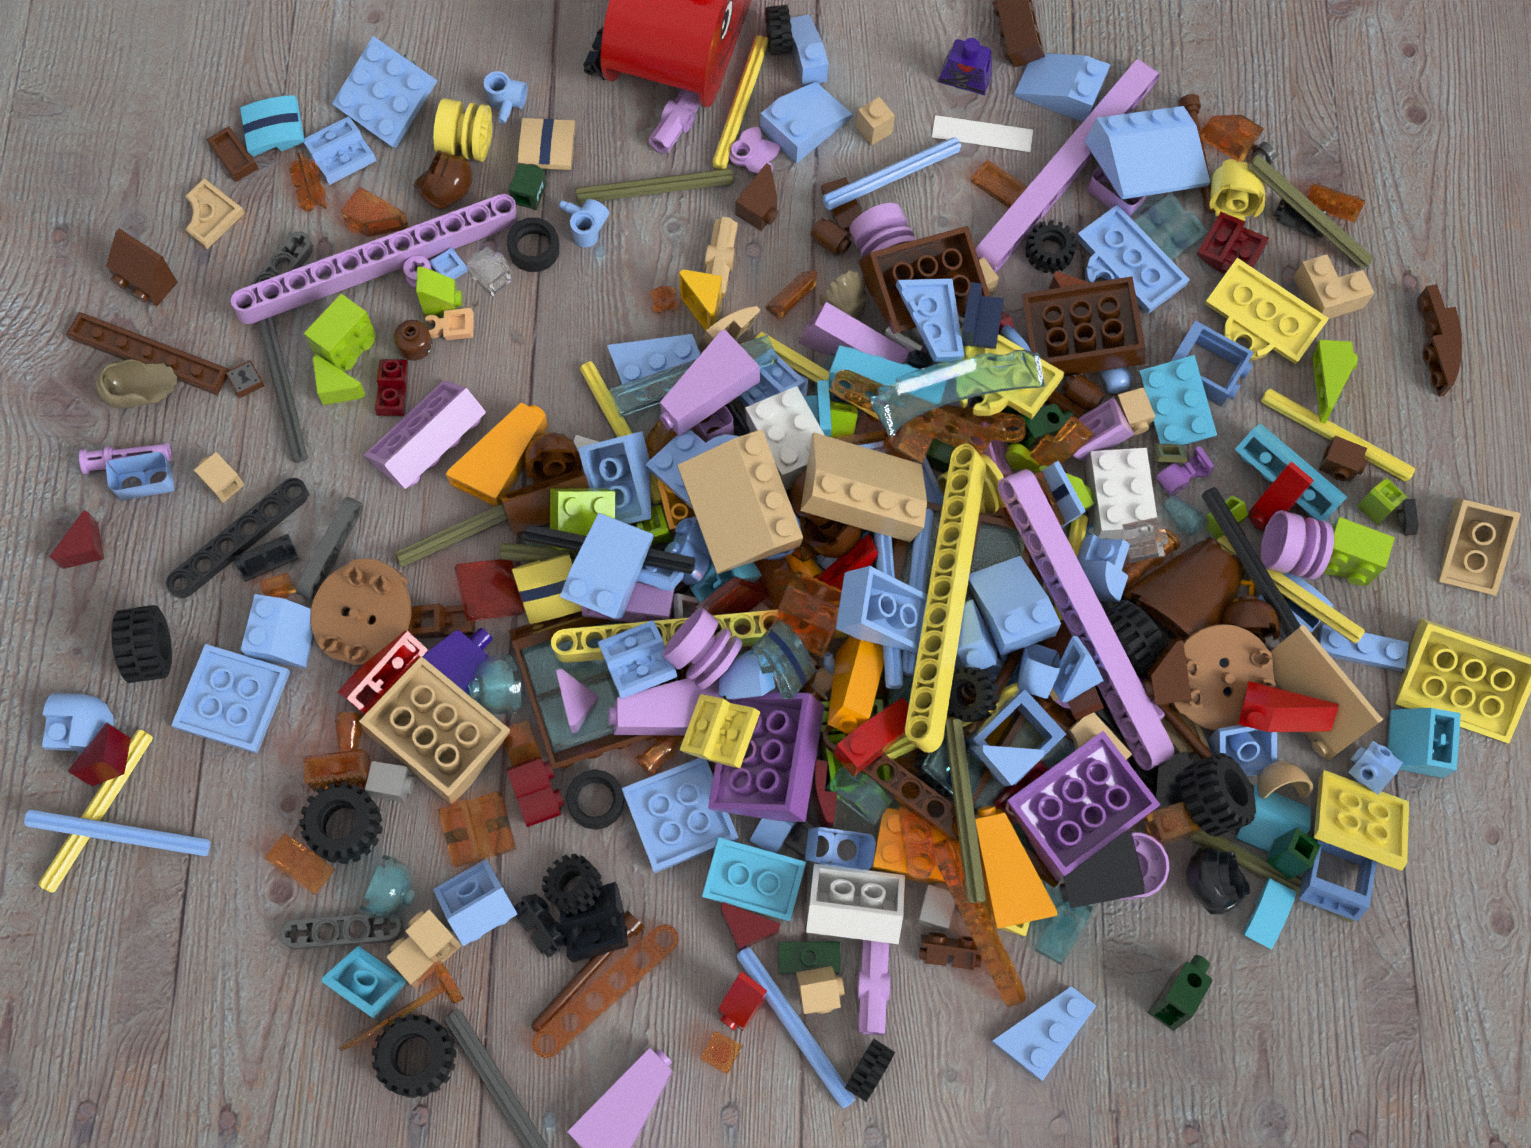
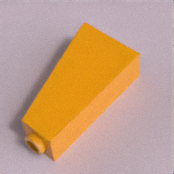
M520 403L447 471L446 476L449 484L494 507L500 505L499 495L510 491L525 466L524 458L528 445L537 436L544 434L548 427L545 412L535 405L527 406Z
M849 636L836 652L828 725L849 735L870 719L884 665L883 645Z
M995 806L977 809L978 814L974 815L982 875L991 920L995 927L998 929L1058 916L1050 896L1005 812L1001 809H996Z

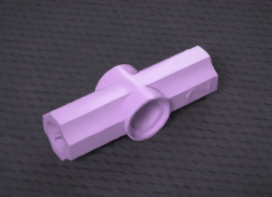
M682 89L674 101L670 100L666 104L662 112L661 121L649 137V144L655 151L661 154L669 153L682 132H688L694 122L696 111L701 105L699 93Z
M862 940L861 971L858 972L857 999H859L858 1033L868 1035L885 1034L886 1001H889L890 973H888L889 943Z

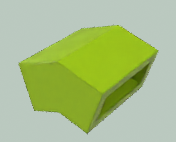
M1233 495L1225 501L1238 524L1242 523L1248 516L1245 502ZM1208 513L1206 516L1209 524L1206 529L1217 540L1225 534L1212 513Z

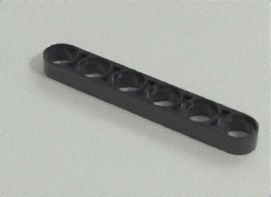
M298 478L285 480L172 571L166 580V586L172 595L181 599L191 596L235 560L234 556L244 553L303 505L309 496L304 482ZM299 486L302 488V492L297 498L287 497L289 488ZM268 505H279V512L275 516L269 517L265 515L264 511ZM248 522L257 524L256 531L251 535L242 533L243 526ZM227 540L234 542V548L231 552H220L219 547L222 542ZM210 559L211 567L205 572L197 571L196 566L200 560ZM178 578H187L188 586L184 590L177 591L174 589V582Z

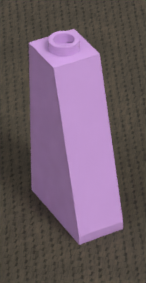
M827 302L809 320L799 340L800 344L832 358H835L839 345L855 348L870 355L882 356L887 360L900 364L904 362L910 352L908 349Z
M723 329L660 401V419L667 429L670 430L672 428L678 436L682 435L759 383L760 366Z
M686 678L646 689L623 699L617 697L613 707H609V725H614V735H685L700 694L724 699V696L719 695V678L705 689H700L695 685L696 678L693 680Z
M649 1048L567 1132L582 1148H633L673 1073L668 1067L672 1061L660 1049L655 1053Z

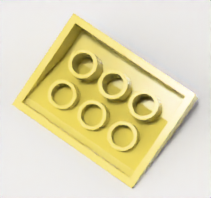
M1421 618L1410 644L1406 669L1401 677L1395 704L1408 709L1436 708L1461 713L1460 727L1509 744L1531 692V655Z

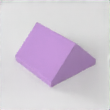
M1114 397L1081 416L1078 420H1075V425L1067 430L1072 454L1083 462H1086L1090 451L1109 450L1135 435Z

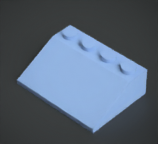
M1184 106L1098 117L1085 139V143L1121 200L1205 187L1210 184L1197 126Z

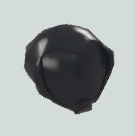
M1206 846L1199 847L1190 857L1186 870L1188 888L1193 897L1210 914L1228 912L1236 907L1246 895H1249V882L1246 881L1238 868L1234 851L1223 852L1217 847Z

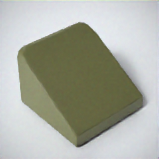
M1154 444L1152 462L1187 463V457L1182 445Z

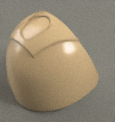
M1277 761L1263 769L1258 778L1257 789L1262 799H1266L1274 790L1288 783L1295 787L1301 798H1307L1313 790V784L1308 775L1300 767L1286 761Z

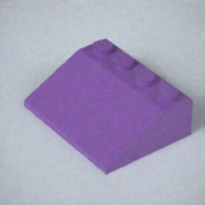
M766 693L763 696L728 699L729 703L753 707L760 711V715L741 768L716 763L708 809L775 821L806 822L824 705L810 693Z
M1104 731L1006 801L1038 857L1056 881H1059L1160 806V803Z

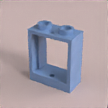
M1195 320L1171 361L1187 357L1196 343L1235 364L1237 368L1225 388L1201 376L1206 397L1222 406L1227 397L1233 400L1241 385L1236 382L1240 376L1244 379L1253 366L1249 360L1254 352Z
M1023 689L1016 691L966 741L971 746L969 748L971 754L977 760L983 762L975 753V746H989L984 739L1016 708L1044 737L1045 740L1036 748L1044 750V756L1066 733L1036 700ZM1031 767L1022 777H1024L1033 767ZM990 771V774L993 776V778H994L996 781H998L1000 784H1002V783L996 778V776Z
M1313 835L1312 839L1320 844L1321 847L1312 868L1303 874L1299 900L1358 921L1370 906L1377 861L1315 839ZM1321 851L1359 864L1355 891L1316 877Z

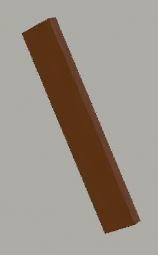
M82 312L77 314L66 333V336L73 341L123 360L134 359L146 364L165 363L167 367H172L178 381L217 396L228 378L225 372L229 371V369Z

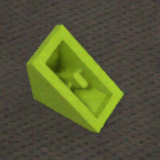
M316 354L313 357L317 394L323 405L363 399L366 394L359 381Z
M1386 478L1375 486L1357 507L1379 525L1407 496Z
M661 504L651 507L650 519L636 522L637 528L654 534L650 547L658 543L673 542Z

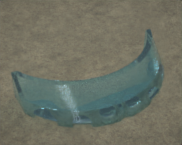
M1014 350L1004 355L985 353L975 355V357L966 360L954 359L900 376L896 378V383L881 386L878 388L879 395L871 397V404L888 436L893 437L897 430L906 422L935 408L980 395L1045 386L1040 356L1037 352Z

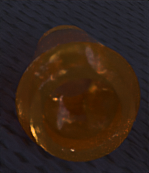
M338 713V720H335L339 755H357L363 732L359 722L362 719V713Z

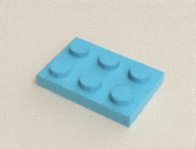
M1195 355L1139 371L1143 387L1156 416L1153 423L1159 444H1179L1183 446L1217 436Z
M718 837L701 897L790 921L806 862Z

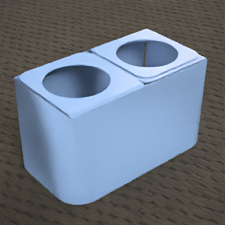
M161 452L109 460L108 462L111 467L106 463L108 487L120 501L175 491L172 466ZM163 471L167 473L165 480L162 482L150 484V479L156 472ZM128 477H137L142 482V486L122 489V483Z
M1038 644L1024 647L1016 670L1018 690L1025 689L1030 694L1048 698L1061 669L1059 653L1056 650Z
M824 827L808 829L805 860L825 865L868 870L873 865L876 842L870 834ZM818 835L824 836L829 843L828 852L822 857H816ZM845 839L853 841L856 845V855L849 861L842 860L837 854L838 844Z

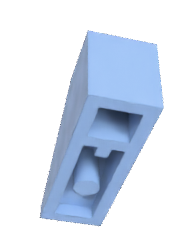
M810 14L792 17L790 20L793 36L792 52L801 86H807L814 82L818 84L827 82L828 60L823 42Z

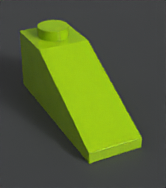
M1319 340L1311 356L1320 423H1326L1352 369L1357 367L1358 356L1357 353H1354L1352 341Z

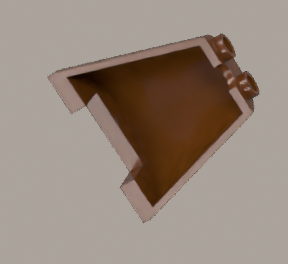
M1208 537L1205 541L1197 542L1126 588L1120 601H1130L1184 642L1196 631L1222 623L1225 609L1234 602L1244 577L1242 570L1244 566L1238 556L1230 555L1222 549L1217 540Z

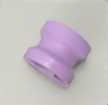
M421 255L408 258L403 267L407 282L414 289L417 286V267H425L432 270L429 260Z

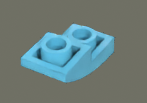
M1268 877L1254 902L1256 908L1242 932L1244 936L1272 950L1286 922L1297 892Z

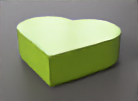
M1021 444L1009 445L1005 454L1009 466L1015 470L1028 469L1031 472H1035L1040 467L1042 461L1037 453L1028 451Z

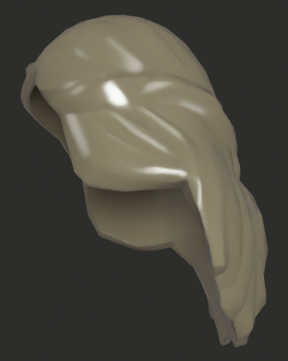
M849 270L846 274L840 275L833 282H829V288L825 291L826 297L820 295L821 306L827 302L857 320L865 310L868 297L865 291V281L860 277L858 271L852 272Z
M127 359L109 363L102 368L97 376L96 390L101 400L107 405L114 408L132 409L136 406L155 404L162 401L168 394L174 391V386L178 385V378L174 374L172 367H167L165 363L146 364L138 360Z

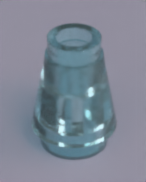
M1175 494L1169 497L1163 505L1182 533L1186 532L1191 536L1205 523V518L1202 517L1203 513L1178 498Z

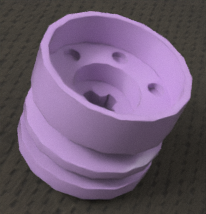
M884 203L868 209L852 222L849 229L856 247L861 250L860 255L862 258L870 252L916 240L910 227H907L908 221L901 207L896 203Z
M1283 510L1277 511L1266 525L1261 541L1260 560L1268 570L1280 573L1290 572L1294 576H1302L1309 580L1318 579L1325 571L1332 555L1334 545L1332 525L1327 521L1316 520L1311 517L1303 519L1299 514Z
M704 608L698 609L681 625L662 653V657L676 669H681L688 663H691L686 677L689 680L696 678L695 685L700 689L707 688L727 671L742 646V640L737 636L730 638L731 631L728 628H724L714 635L718 620Z
M1132 833L1146 893L1119 900L1148 897L1159 891L1166 882L1170 870L1168 855L1162 844L1152 836L1143 833Z

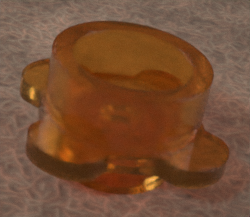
M660 286L650 291V298L653 299V312L660 314L665 310L676 311L678 309L679 303L675 300L676 289L674 287Z

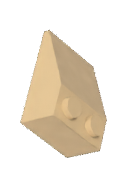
M1456 497L1448 522L1438 581L1497 596L1521 513Z

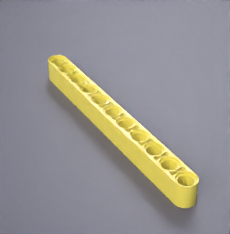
M962 444L956 447L950 458L905 725L907 738L919 749L927 753L937 750L943 741L986 473L985 461L970 444Z
M840 604L712 615L718 620L717 629L721 631L724 628H728L731 631L730 638L737 636L742 640L741 647L776 644L768 636L770 632L764 628L770 622L779 625L780 628L775 633L785 643L850 636L837 630L836 626L829 627L823 623V619L827 617H833L837 620ZM688 618L654 621L662 636L665 647ZM797 620H805L809 626L806 629H798L793 623ZM647 622L562 629L554 633L551 638V646L555 657L564 663L604 660L599 647L595 649L588 647L590 640L595 638L604 640ZM739 625H746L750 628V632L740 635L736 633L735 628ZM564 641L573 643L572 648L568 651H561L558 647Z

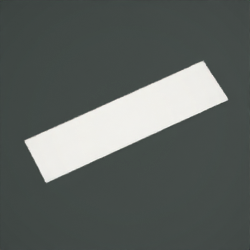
M935 115L932 138L948 140L956 137L959 142L1025 152L1031 151L1033 135L1032 129Z

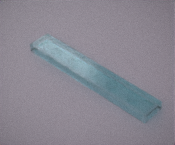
M768 335L739 344L760 368L777 363L778 358ZM695 360L611 388L610 394L619 416L622 417L659 404Z

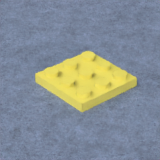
M1323 770L1318 782L1314 838L1402 871L1407 864L1409 801L1382 791L1377 795L1364 784Z

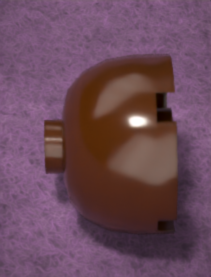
M552 432L537 436L530 442L525 451L526 475L528 478L533 479L534 484L577 469L582 470L579 451L574 441L564 434Z
M808 519L804 528V534L807 536V544L815 552L827 558H840L854 549L861 540L863 529L834 520L817 526Z
M1241 596L1239 601L1231 603L1224 611L1221 624L1244 628L1256 635L1264 644L1265 638L1273 636L1274 641L1281 635L1276 611L1267 602L1256 599V596Z

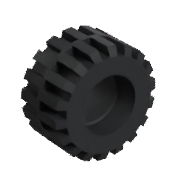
M1122 600L1105 612L1140 679L1147 674V671L1165 649L1166 643L1156 624L1141 608L1130 601Z
M150 605L117 610L112 622L111 639L115 662L123 679L127 683H136L167 678L172 664V645L166 619L159 607Z
M1217 753L1184 768L1180 781L1181 793L1187 810L1202 831H1205L1210 836L1218 837L1249 825L1254 821L1256 801L1251 784L1242 768L1232 757L1227 756L1225 753Z
M334 782L328 784L329 789L327 790L320 787L316 790L319 795L315 798L310 795L307 799L310 803L309 806H303L301 810L304 819H299V826L303 828L301 832L303 839L307 841L306 844L316 854L329 862L336 863V861H339L341 864H348L350 859L354 862L361 860L359 855L364 853L367 856L372 852L369 847L372 844L376 846L379 842L377 834H382L383 827L380 825L382 815L378 811V806L366 792L356 785L352 787L346 782H341V785L337 786ZM343 808L354 809L357 812V823L353 831L343 838H329L326 833V824L329 817L337 810Z
M407 1014L405 1018L398 1017L393 1019V1024H386L382 1028L384 1033L381 1036L377 1035L375 1039L378 1042L377 1046L372 1048L371 1055L375 1057L372 1067L377 1071V1079L389 1091L408 1098L429 1096L428 1093L437 1092L441 1089L440 1085L443 1082L447 1083L450 1079L448 1075L451 1070L454 1071L456 1065L453 1063L454 1057H456L453 1038L448 1034L445 1027L424 1015ZM415 1037L423 1038L431 1046L432 1056L430 1063L421 1073L407 1075L398 1066V1052L401 1046L409 1039Z

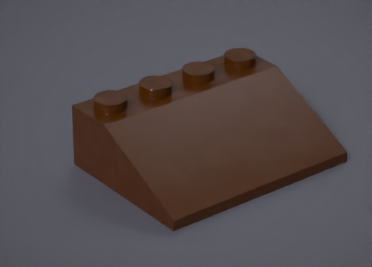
M968 226L873 251L858 260L866 287L893 334L917 328L896 287L898 280L952 279L958 315L965 314L971 282L982 283V296H990Z
M1132 276L1022 294L1028 342L1032 354L1063 371L1064 377L1078 375L1079 373L1085 374L1145 364V342Z

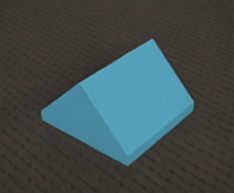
M1254 784L1253 793L1256 801L1255 819L1251 824L1238 828L1234 839L1269 853L1276 838L1296 827L1308 834L1311 828V807L1275 792H1272L1266 799H1262L1259 796L1257 785Z
M357 946L324 975L321 982L372 1018L380 1021L405 986L407 980L363 948Z

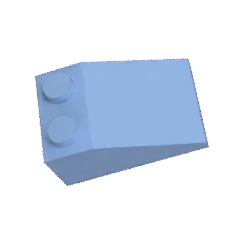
M1044 53L1045 57L1029 62L1014 96L1084 122L1093 110L1105 82L1110 64L1086 55Z
M814 82L779 97L761 112L760 130L769 140L779 144L780 150L797 164L851 119L853 114L822 86Z
M642 431L578 448L589 488H607L615 491V519L629 524L651 518L650 471L645 465L650 459Z
M598 513L569 571L560 597L611 618H623L654 534Z
M1021 556L969 574L968 584L1001 656L1056 636L1061 625L1049 597Z
M871 566L845 572L836 629L860 640L918 654L927 594Z

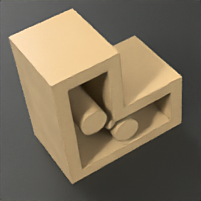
M1328 254L1303 261L1293 277L1305 303L1329 319L1363 309L1374 295L1364 270L1338 277Z
M430 909L426 913L423 911L419 912L409 921L410 927L406 930L409 937L407 939L402 937L396 941L389 949L391 953L387 956V959L414 988L422 983L462 946Z

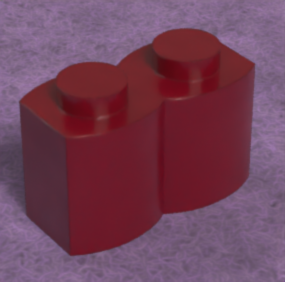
M541 756L506 768L526 827L561 815L559 807L565 805L559 789L553 790L549 779L555 777L549 761L543 762Z

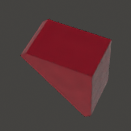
M83 510L49 557L62 569L103 560L104 555L98 522L89 512Z
M106 723L69 768L68 772L91 786L124 775L131 738L111 724Z
M725 902L722 903L721 914L738 952L778 934L780 923Z

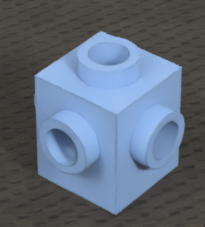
M1372 741L1366 749L1360 746L1350 759L1354 762V765L1348 773L1358 783L1364 784L1378 795L1396 775L1403 762L1393 756L1388 748Z

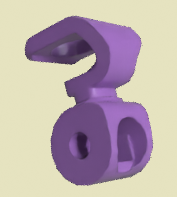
M1198 446L1191 457L1190 463L1187 462L1183 466H1178L1177 463L1171 464L1157 475V479L1169 496H1172L1186 488L1190 483V478H1205L1209 476L1215 466L1203 449Z

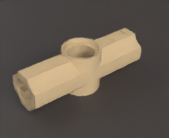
M729 217L715 219L711 245L708 244L705 259V273L722 276V298L726 296L729 274L733 271L735 260L734 246L738 229V222L733 221Z

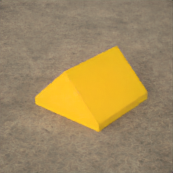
M683 269L679 272L680 299L706 332L719 319L722 305V276Z

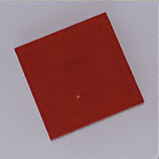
M497 559L456 564L454 569L467 621L523 614L525 610L512 569L514 565L512 560Z
M733 577L692 609V612L694 613L698 609L704 608L711 615L745 613L769 597L770 594L764 586L739 577Z

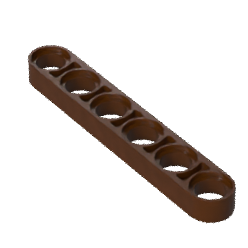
M827 725L823 732L822 741L824 746L834 754L837 744L829 741L828 733L836 728ZM883 753L860 772V774L952 842L960 844L959 836L955 835L952 831V824L956 821L955 805L889 756ZM880 766H889L894 772V777L889 781H883L878 777L877 769ZM906 784L915 785L919 791L918 797L915 799L905 798L902 794V787ZM932 802L941 804L944 814L939 818L931 817L927 813V805Z

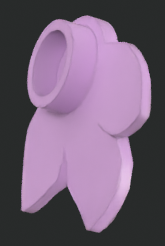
M759 127L749 128L741 133L738 141L733 143L729 159L733 164L745 166L754 174H758L766 163L771 165L773 172V166L770 161L779 153L780 145L761 139ZM744 153L745 156H739L738 154Z

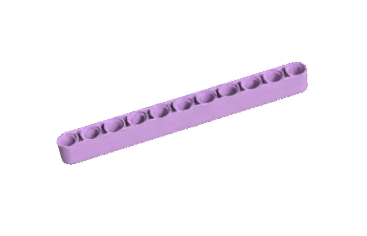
M1139 59L1130 66L976 248L979 260L984 257L995 273L1000 269L1033 230V227L1038 224L1094 157L1085 143V139L1096 118L1131 113L1154 86L1159 78V72Z
M506 194L497 195L234 292L231 297V305L240 322L252 324L404 267L405 261L412 256L421 255L428 259L445 252L451 247L455 249L507 230L516 224L515 200ZM503 210L509 211L507 213H500ZM479 219H480V220H484V221H482V222H474V221L479 220ZM451 229H458L455 232L449 231ZM426 238H433L431 241H424ZM403 247L408 248V249L403 250V251L398 250V249L403 248ZM375 257H382L379 260H372ZM350 266H356V268L352 270H347V268ZM323 276H330L327 279H320ZM303 285L300 289H294L296 286ZM271 295H277L273 299H268ZM244 305H251L248 308L242 309Z
M1024 469L1000 479L998 482L999 494L1071 635L1078 636L1096 664L1104 680L1097 684L1135 761L1142 769L1150 770L1171 759L1174 756L1172 742L1036 477L1030 470Z

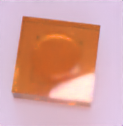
M288 572L259 581L265 596L286 599L291 593L296 592L294 581Z
M714 1031L700 1060L728 1075L742 1045Z

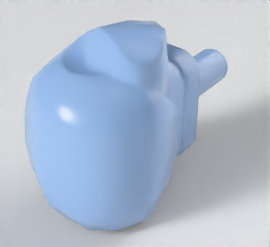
M1125 367L1099 371L1104 383H1106L1105 389L1109 394H1117L1129 389L1132 375Z

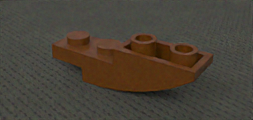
M1435 284L1425 287L1417 298V308L1423 315L1426 335L1430 337V340L1423 347V359L1428 363L1432 386L1436 388L1438 396L1441 397L1452 388L1459 373L1462 356V333L1456 307L1445 308L1438 286Z

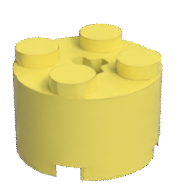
M1228 159L1213 173L1210 208L1211 210L1214 208L1217 217L1220 212L1245 221V217L1253 215V218H1255L1264 210L1266 183L1248 168V163Z

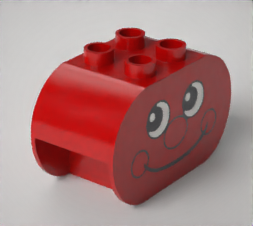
M609 0L601 44V69L605 80L614 82L622 72L699 93L701 106L711 107L721 87L752 0Z

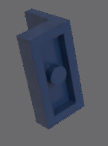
M970 283L962 329V344L964 346L996 349L1004 298L982 296V283Z

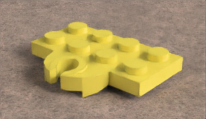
M1238 258L1205 302V305L1227 319L1223 327V336L1234 342L1238 338L1248 340L1250 344L1249 350L1254 352L1250 360L1263 358L1270 351L1274 350L1296 365L1329 319Z
M963 326L960 328L961 338H962V329H963ZM999 334L996 349L963 345L964 358L962 361L937 362L958 375L956 379V397L963 409L968 406V399L971 396L978 395L984 399L981 403L975 404L973 408V414L977 416H991L1001 412L1006 406H1010L1032 419L1064 377L1063 371Z

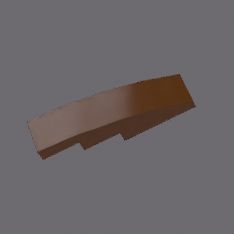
M440 603L411 606V619L407 631L416 639L448 637L456 630L461 631L464 635H473L475 633V606L472 604L443 607ZM375 616L369 619V623L372 625L376 622Z

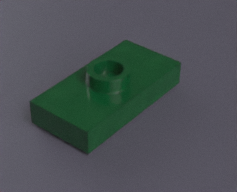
M779 942V974H796V972L833 966L835 974H840V942Z

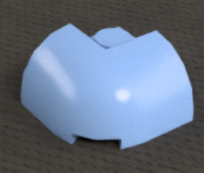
M1091 534L1083 538L1077 559L1098 600L1120 602L1128 575L1121 570L1130 544L1123 539H1100L1096 535Z
M755 648L735 657L727 671L719 677V695H726V699L763 696L775 688L773 676L786 668L784 657L772 658V655L768 653L756 654Z
M52 693L45 703L42 714L46 717L42 748L45 750L77 751L82 754L106 723L114 726L113 714L110 712L107 704L98 697L86 694Z

